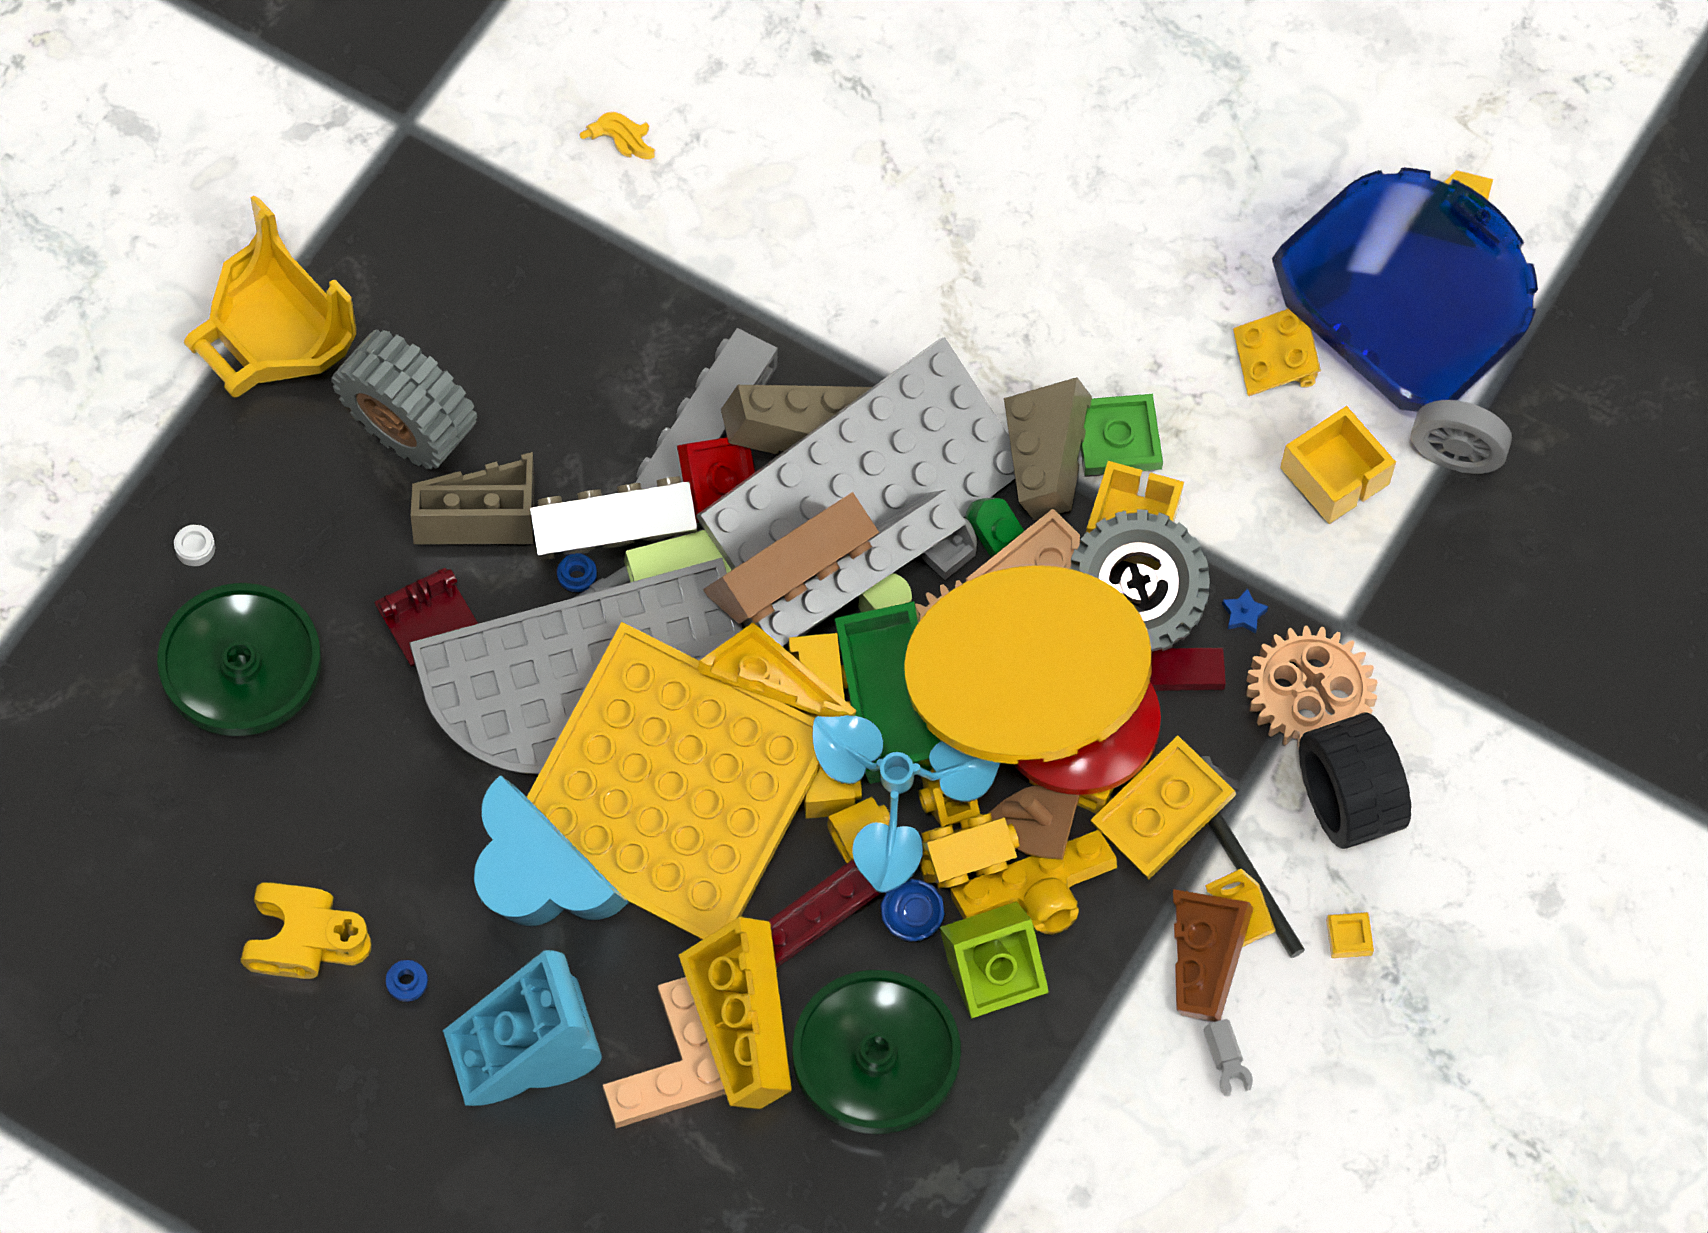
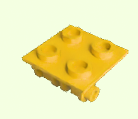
M1305 303L1233 328L1248 396L1294 380L1300 382L1301 387H1310L1316 383L1315 378H1317L1321 368Z

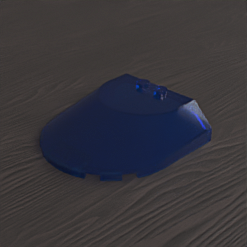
M1402 167L1398 173L1383 174L1382 170H1377L1354 180L1278 248L1271 259L1285 306L1397 408L1418 412L1422 406L1434 401H1460L1514 348L1532 323L1536 309L1533 308L1534 294L1538 291L1534 264L1526 262L1520 249L1524 244L1523 239L1507 217L1495 205L1472 188L1455 179H1452L1447 184L1430 178L1431 171Z

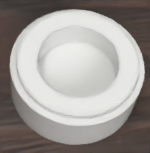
M186 526L175 536L174 548L176 555L182 563L188 566L203 565L215 553L213 535L204 526Z

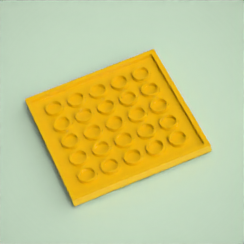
M621 622L527 798L629 903L703 940L733 920L741 917L815 778L820 764L813 746L814 718L777 700L701 674L697 670L699 660Z

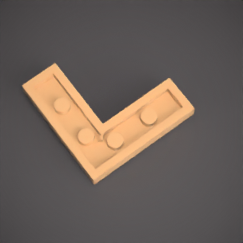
M686 977L658 985V993L681 1061L603 1085V1091L615 1128L726 1094Z

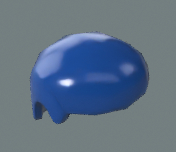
M908 879L900 887L886 892L880 905L882 921L889 932L901 940L910 942L921 941L932 936L940 928L945 915L941 895L933 885L919 879Z

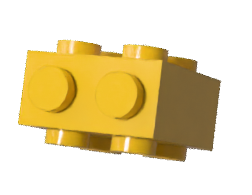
M991 813L961 820L962 828L955 831L952 825L921 833L923 852L919 866L924 882L937 883L938 888H948L969 881L967 873L973 871L979 876L1007 869L1006 861L1017 857L1015 848L1019 847V840L1012 824L1007 825L1005 818L993 819Z

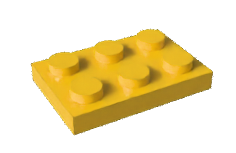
M1177 736L1091 819V822L1149 880L1236 796V792L1192 748Z

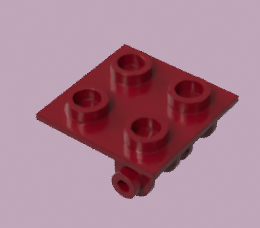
M439 569L437 572L418 579L416 582L408 584L404 588L385 595L374 602L411 667L415 663L409 645L410 642L478 624L455 585L457 579L451 569Z

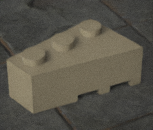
M1078 377L1004 398L1019 503L1034 521L1043 517L1051 509H1054L1058 514L1072 510L1080 466L1077 462L1080 444L1084 442L1086 433L1084 429L1087 408H1090L1092 400L1091 394Z
M533 452L521 455V460L500 466H498L497 462L485 464V470L463 476L461 471L412 484L411 524L413 543L533 544V523L530 508L534 507L535 491Z

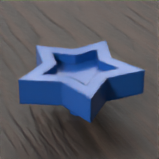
M1248 589L1238 599L1222 601L1223 607L1230 615L1228 629L1244 627L1256 634L1257 619L1268 611V606L1255 602Z

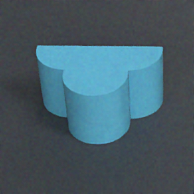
M501 775L491 784L483 799L482 820L487 833L493 840L481 852L474 871L476 890L486 906L514 923L524 926H536L551 921L564 909L583 919H605L619 912L628 903L627 899L515 785Z
M544 950L443 1030L466 1106L492 1104L514 1097L528 1088H544L570 1082L589 1073L602 1059L578 980L571 975L566 957L556 951Z

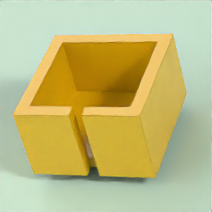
M1345 406L1285 445L1280 468L1327 523L1330 524L1355 508L1358 499L1364 502L1388 486L1391 482L1396 461L1349 407Z
M1108 461L1086 532L1090 533L1095 529L1096 523L1105 518L1107 521L1116 517L1115 513L1126 511V514L1137 513V509L1148 510V513L1158 515L1160 512L1168 515L1169 519L1174 522L1180 505L1184 482L1150 472L1145 497L1138 496L1142 470ZM1132 556L1123 560L1134 564H1144L1155 570L1161 567L1157 561L1147 556Z

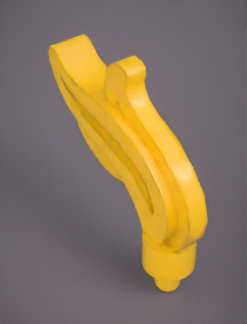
M617 112L604 113L596 122L587 125L586 130L580 133L581 139L588 137L595 139L602 135L611 136L616 149L626 157H631L632 154L641 159L650 160L655 157V149L648 146L641 138L648 134L649 124L647 122L641 125L636 124L628 117Z

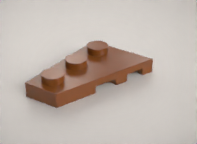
M1173 889V903L1176 905L1174 938L1177 940L1178 962L1175 963L1177 1011L1181 1016L1213 1022L1220 1021L1253 907L1246 901Z

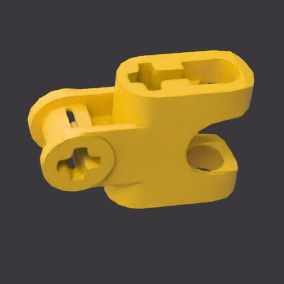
M261 883L256 887L254 902L258 910L263 915L274 916L283 920L285 924L279 934L271 939L249 940L246 942L240 962L249 971L255 973L312 979L318 976L321 961L344 965H356L363 962L371 951V939L367 932L366 923L360 915L351 911L331 910L334 897L330 893L316 888Z

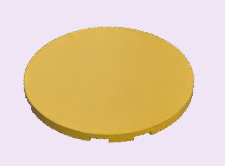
M1044 565L1020 566L997 570L976 577L954 588L939 599L926 612L914 629L908 643L904 668L909 699L914 711L918 712L919 716L927 724L929 731L952 748L979 759L1018 764L1019 760L1044 758V762L1065 758L1077 754V749L1095 740L1101 742L1117 731L1135 712L1146 693L1152 671V654L1149 634L1141 615L1134 605L1117 589L1094 576L1073 569Z

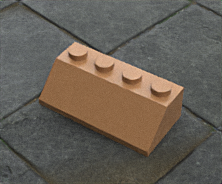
M851 492L705 587L703 591L738 624L748 618H751L755 624L775 611L771 603L783 596L789 602L806 591L807 587L803 582L816 575L819 581L838 570L840 567L836 561L847 553L853 560L870 549L872 545L868 540L878 534L879 531L855 494Z

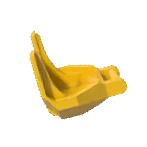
M254 195L250 199L257 233L249 245L224 261L211 304L209 319L192 330L184 340L187 348L192 353H198L225 382L224 388L234 398L241 396L258 383L322 373L346 356L356 336L352 297L336 280L329 282L330 287L327 290V294L290 255L278 235L275 214L260 198ZM219 338L244 368L236 372L211 343Z

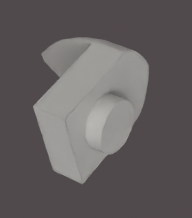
M964 518L967 524L919 555L944 580L976 555L977 538L974 528L968 519Z

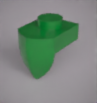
M978 499L972 502L966 511L965 519H968L973 526L976 535L990 557L996 555L1024 532V529L1004 499Z

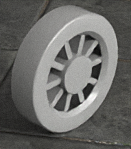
M1439 400L1428 403L1419 409L1411 431V440L1424 457L1439 466L1462 473L1482 474L1495 471L1504 465L1512 443V434L1508 426L1498 416L1480 406L1463 401Z

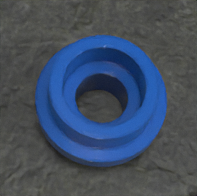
M570 554L558 565V581L568 591H585L596 581L597 569L595 563L584 554ZM574 571H581L584 574L580 578L570 576Z
M404 960L397 962L387 972V990L397 1000L413 1001L419 998L427 988L428 978L426 971L415 961ZM410 974L414 977V980L410 984H402L399 982L400 977Z

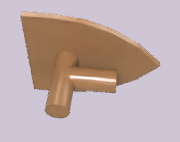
M1034 785L1006 798L989 813H991L993 819L1005 818L1007 825L1012 824L1019 840V847L1016 849L1032 856L1063 860L1079 795L1059 793L1040 785Z

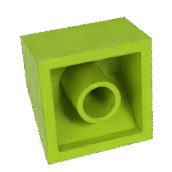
M1017 902L940 927L949 967L971 1019L1049 993L1032 919Z

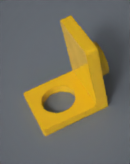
M1239 869L1205 885L1207 892L1212 896L1246 901L1252 905L1253 912L1242 947L1275 932V927L1259 883L1243 869ZM1241 882L1238 886L1234 888L1225 890L1222 889L1228 884Z

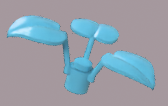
M850 715L838 717L817 716L813 723L815 754L820 766L829 777L841 783L853 784L862 779L866 768L871 771L880 770L881 783L887 791L891 792L889 826L879 822L868 824L857 833L853 843V858L858 870L872 887L881 893L894 890L903 885L917 870L922 858L923 846L918 831L909 826L897 827L899 794L906 792L912 786L914 775H920L931 781L940 779V788L947 797L966 802L978 799L989 790L1001 764L967 755L941 741L935 745L929 755L930 764L936 771L933 773L921 768L918 763L913 764L912 760L901 752H893L886 755L883 759H878L883 750L881 732L875 724L865 718Z

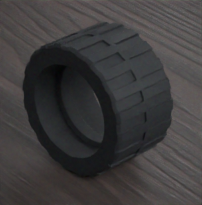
M1364 712L1303 734L1299 742V762L1304 785L1321 827L1336 846L1341 849H1347L1408 827L1412 815V803L1404 767L1390 735L1374 715Z

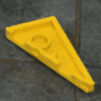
M754 622L700 659L697 670L701 674L819 716H855L857 711L758 625L754 624Z

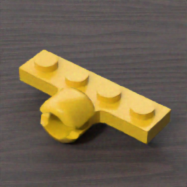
M1096 830L1068 841L1063 860L1037 856L1027 857L1007 865L1008 868L1005 870L982 875L951 887V899L963 919L1017 902L1032 919L1036 930L1044 934L1053 935L1068 929L1078 917V902L1069 888L1117 868V858L1100 830Z

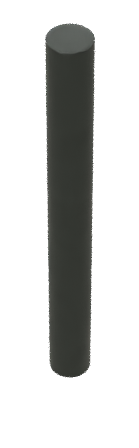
M1222 814L1214 816L1208 822L1209 826L1237 870L1243 869L1259 883L1275 927V933L1291 958L1299 956L1305 951V948Z

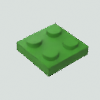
M1153 394L1092 398L1091 406L1087 408L1084 429L1086 433L1084 442L1080 444L1084 476L1104 474L1108 461L1142 471L1161 470L1163 457Z

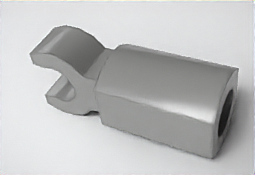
M1224 1019L1209 1023L1204 1027L1203 1031L1217 1070L1222 1071L1220 1079L1221 1092L1225 1096L1231 1094L1232 1087L1229 1080L1232 1078H1239L1242 1080L1245 1090H1251L1253 1077L1251 1072L1241 1065L1243 1057L1230 1020Z

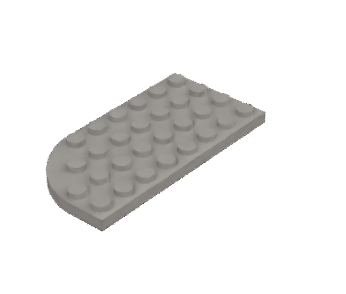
M723 558L410 642L409 645L424 699L432 717L442 731L457 746L477 760L509 772L539 775L621 622L699 661L743 630L741 623L738 624L703 591L705 587L727 574Z

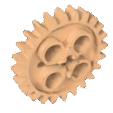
M1304 626L1302 636H1297L1294 630L1289 628L1286 641L1275 634L1271 643L1272 647L1262 644L1260 656L1253 657L1251 663L1253 670L1248 671L1246 679L1250 683L1247 686L1246 697L1254 698L1251 700L1249 710L1250 712L1261 711L1257 720L1258 725L1270 722L1271 726L1268 733L1270 737L1278 732L1284 734L1283 745H1287L1294 738L1297 739L1299 750V742L1305 732L1364 712L1372 714L1373 710L1370 707L1375 706L1377 695L1372 692L1376 690L1378 683L1377 680L1369 678L1372 676L1374 667L1373 665H1362L1366 656L1365 652L1352 653L1355 643L1353 640L1344 645L1339 643L1340 632H1336L1329 639L1326 638L1325 627L1319 629L1317 636L1311 635L1308 626ZM1308 660H1319L1324 666L1314 667L1308 663ZM1275 680H1288L1292 684V686H1280L1275 682ZM1331 691H1344L1348 695V697H1336L1332 694ZM1302 709H1307L1312 711L1316 716L1312 718H1307L1302 716L1298 711Z

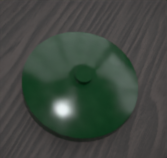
M233 583L206 590L190 599L178 609L166 625L161 636L157 653V665L166 697L175 710L187 721L212 733L228 736H246L279 726L294 716L305 705L319 679L321 649L317 631L312 620L296 601L286 594L264 585Z
M865 970L850 973L835 979L821 988L801 1012L794 1031L792 1060L796 1079L811 1105L835 1124L852 1131L868 1134H886L902 1131L930 1117L941 1107L952 1091L957 1079L961 1057L959 1031L952 1013L943 1000L922 982L910 976L887 970Z

